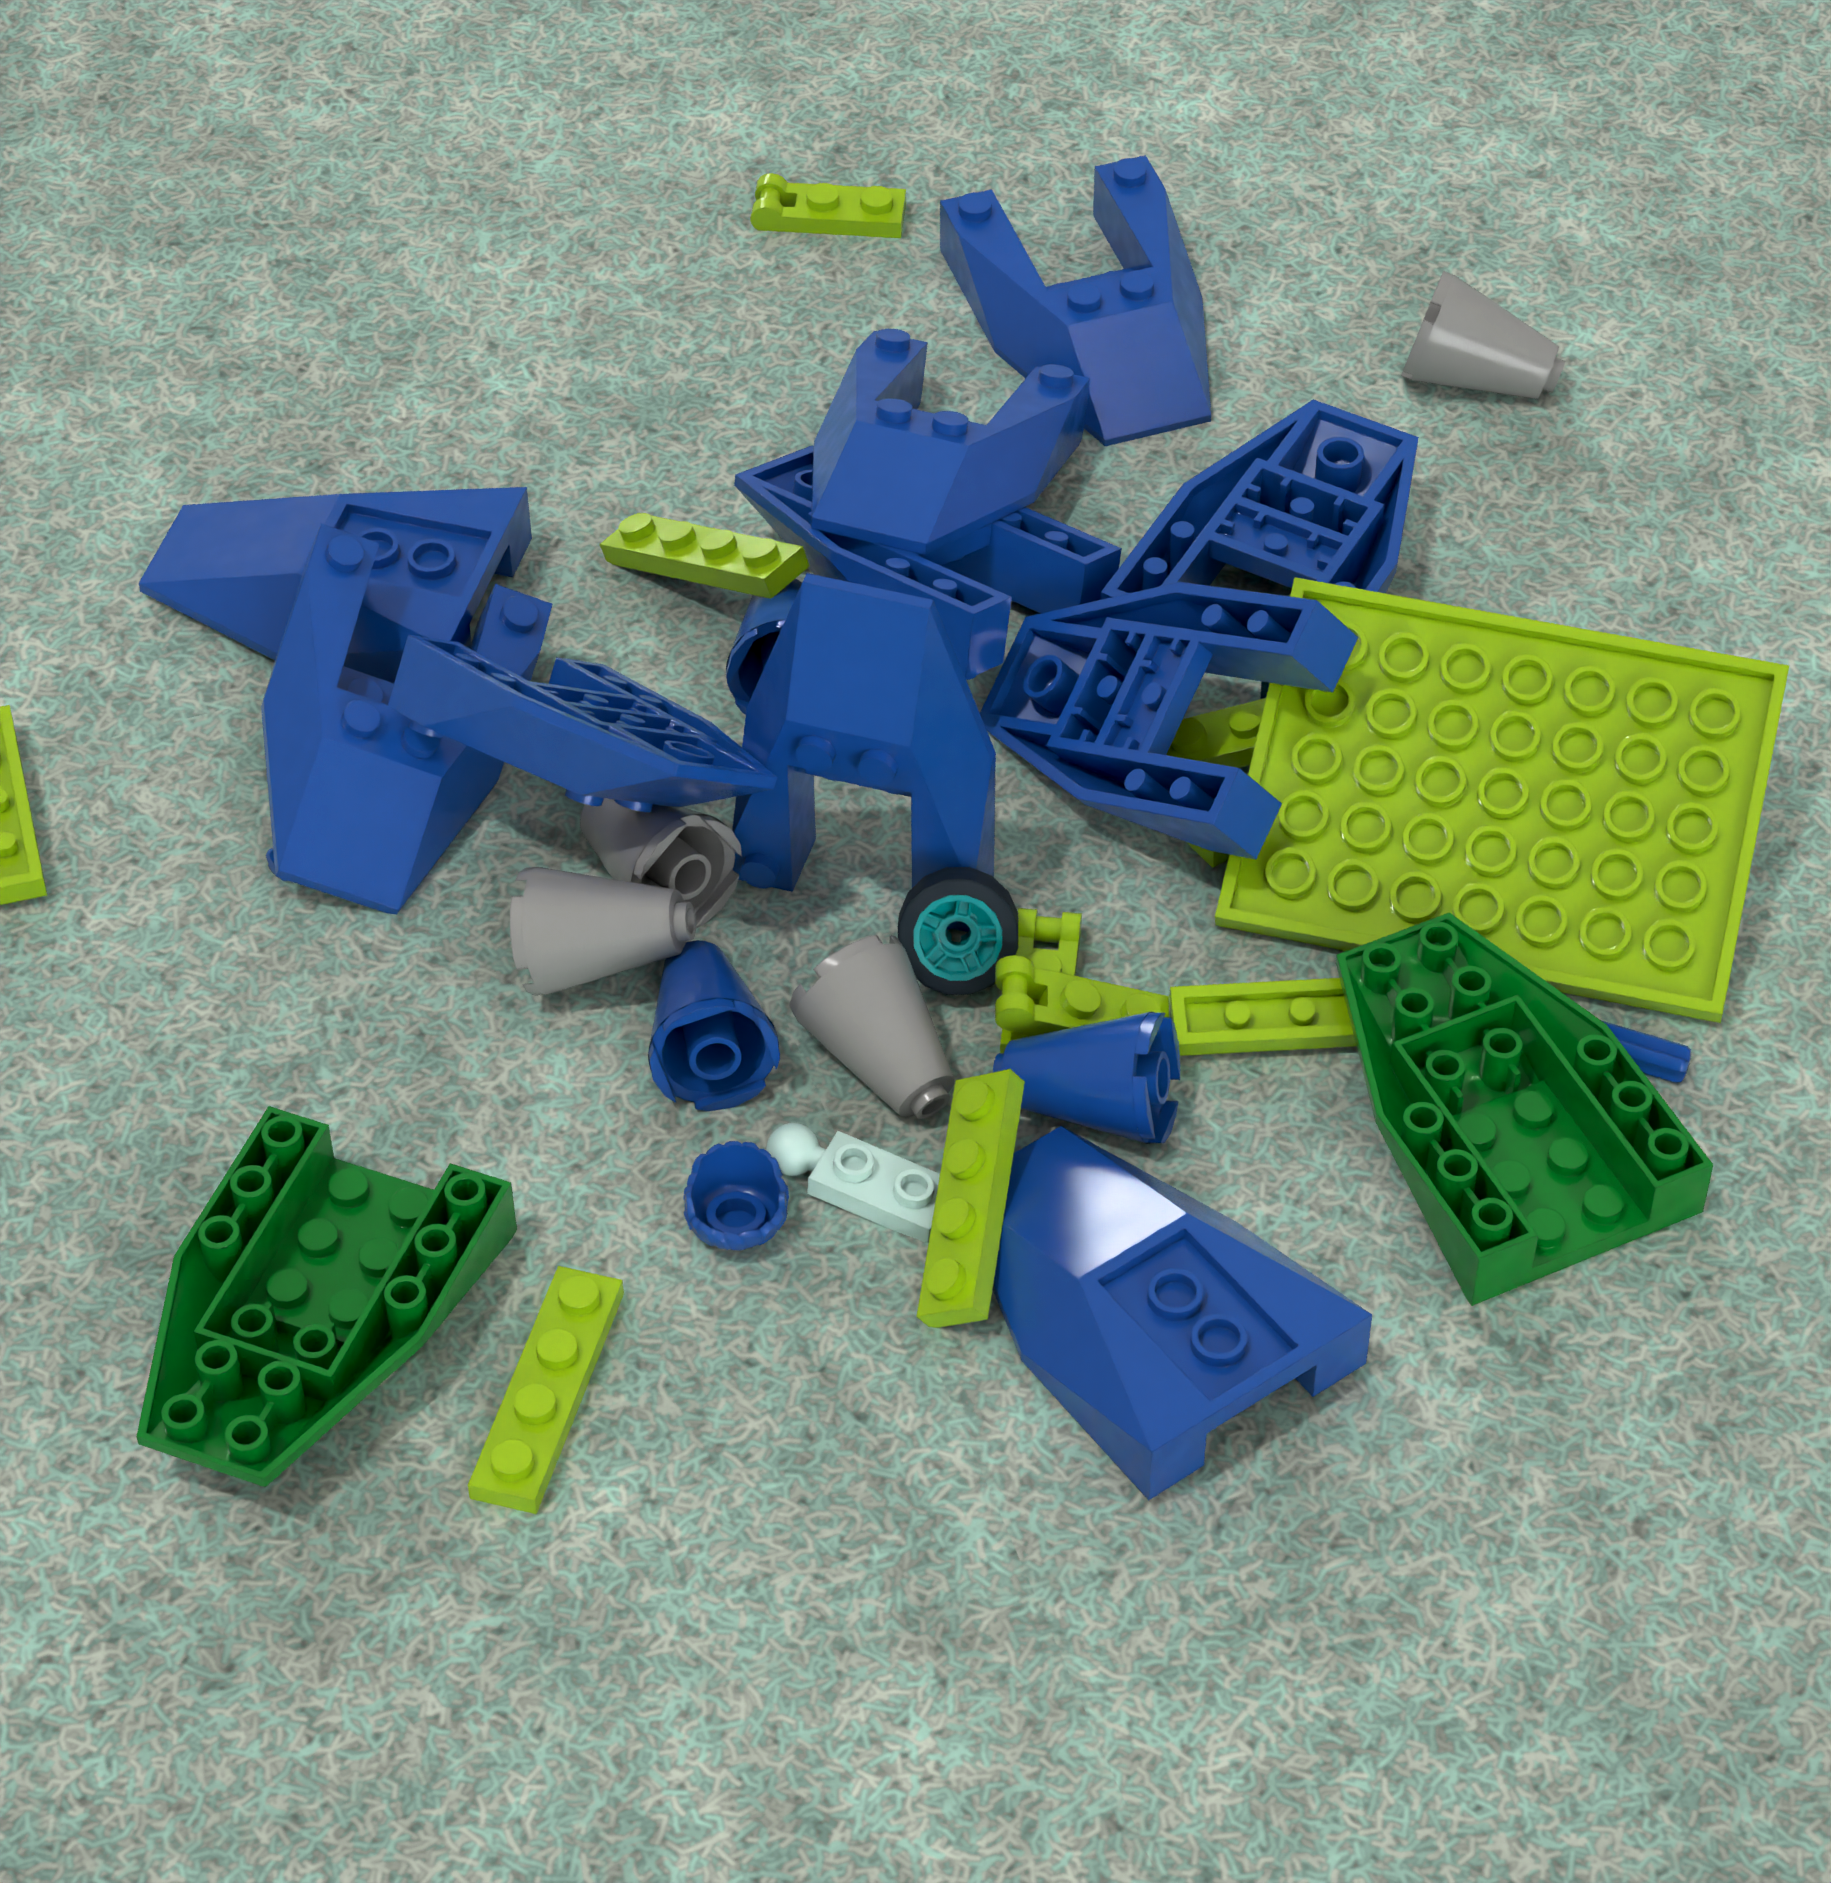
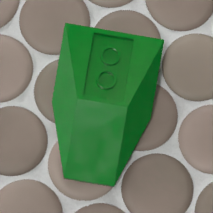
M1450 912L1337 954L1336 966L1375 1122L1471 1306L1704 1211L1713 1163L1607 1024Z
M268 1106L174 1255L136 1436L138 1444L262 1487L268 1486L428 1341L513 1238L517 1231L511 1182L450 1163L436 1188L430 1189L334 1158L328 1124Z

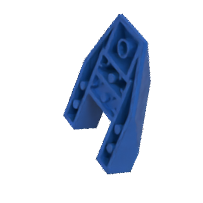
M1146 155L1121 159L1117 162L1095 166L1093 216L1123 269L1065 283H1057L1047 287L1044 285L992 189L940 201V251L994 352L1025 379L1036 366L1041 367L1048 364L1066 366L1073 370L1074 375L1090 378L1084 429L1101 444L1109 446L1211 422L1203 298L1166 189Z
M898 329L873 331L856 349L814 440L811 529L926 555L1034 503L1082 440L1090 378L1074 375L1072 369L1062 365L1048 364L1041 367L1036 366L988 424H979L968 421L967 416L954 411L930 413L917 410L922 397L928 342L910 339V335L907 332Z
M1311 400L1182 484L1101 591V600L1177 582L1210 586L1225 564L1292 588L1294 577L1386 593L1397 571L1419 437L1317 400ZM1261 681L1260 699L1267 696L1268 682Z
M812 445L735 474L734 486L784 542L803 546L810 565L808 568L814 575L934 600L966 680L973 679L978 674L1003 663L1011 600L1039 613L1101 600V591L1119 569L1122 548L1026 507L926 555L811 529Z
M321 523L302 571L261 705L275 876L384 913L397 915L495 787L504 762L446 736L444 738L432 737L410 729V719L388 706L394 683L343 666L380 543ZM495 584L477 622L470 649L522 678L531 681L553 604Z
M807 573L746 710L742 748L778 778L773 790L736 797L732 831L741 845V856L735 852L733 871L739 874L738 880L746 881L748 884L761 889L773 887L793 892L816 840L814 775L832 781L846 782L882 790L891 794L911 797L912 888L924 876L945 867H971L994 877L996 752L934 600ZM955 921L947 927L948 930L971 931L969 926L961 921Z
M1185 582L1172 583L1025 617L980 711V715L986 730L1084 805L1210 851L1256 860L1282 803L1240 768L1166 755L1204 673L1334 692L1358 636L1318 600Z
M408 635L388 704L390 708L410 719V729L432 737L444 738L446 736L561 786L566 789V797L591 806H602L604 798L615 799L614 801L617 804L635 811L651 812L653 804L684 807L773 790L778 778L712 722L612 668L599 663L556 657L549 684L532 682L459 642Z

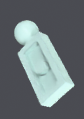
M787 1123L779 1126L772 1132L767 1141L766 1151L771 1154V1157L776 1158L782 1174L797 1176L807 1171L812 1172L808 1178L807 1194L888 1229L926 1243L929 1242L940 1177L939 1173L840 1131H837L827 1149L820 1147L815 1134L808 1127L799 1123Z

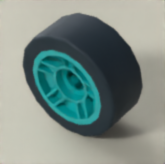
M945 867L924 876L907 893L899 912L898 940L906 949L917 980L925 987L946 995H971L995 984L996 963L1001 958L1016 955L1018 950V911L1009 891L992 875L971 867ZM955 921L966 923L971 930L961 936L960 942L951 941L952 934L947 929Z

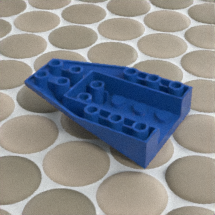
M527 487L349 493L183 505L139 581L140 592L275 660L305 562L321 523L372 540L380 544L343 666L395 683L408 635L459 642L470 648L472 643L470 622L493 575L513 577L532 539Z
M1062 1126L1014 1153L992 1290L1021 1361L1148 1500L1204 1466L1206 1436L1208 1432L1288 1382L1296 1379L1314 1397L1366 1364L1372 1314L1238 1222Z

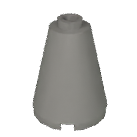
M1443 271L1401 376L1411 381L1538 399L1542 389L1553 393L1565 361L1556 358L1559 346L1456 275Z
M604 798L602 806L585 804L580 817L582 834L613 879L678 890L684 902H691L694 907L696 928L707 923L723 909L738 882L739 874L733 871L735 852L741 856V845L732 829L722 821L685 807L653 804L651 812H640L617 804L614 801L615 799Z
M543 867L524 868L518 873L515 880L527 881L524 895L511 897L510 937L513 959L517 970L529 969L534 983L522 985L526 992L534 996L552 994L679 955L686 941L693 940L695 937L696 916L694 907L691 902H684L681 893L676 889Z
M877 935L868 936L844 946L819 963L813 970L820 979L807 992L800 983L792 994L789 1006L798 1023L901 1117L915 1115L918 1119H925L944 1108L950 1100L948 1093L954 1085V1077L906 949L898 938L890 935L889 944H883Z

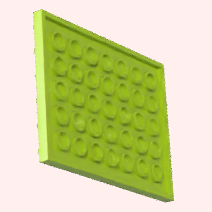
M1294 577L1290 597L1318 600L1358 636V639L1334 692L1269 683L1248 776L1280 801L1282 805L1256 860L1229 854L1215 913V925L1348 951L1450 912L1562 993L1721 1023L1790 665Z

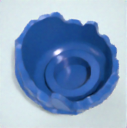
M729 1141L724 1145L718 1143L712 1146L706 1154H700L692 1165L687 1187L684 1189V1216L689 1229L706 1244L725 1250H746L757 1245L760 1246L773 1238L786 1221L789 1199L788 1186L785 1184L784 1179L781 1178L783 1174L776 1158L771 1157V1154L765 1149H759L755 1143L744 1142L741 1144L738 1141Z

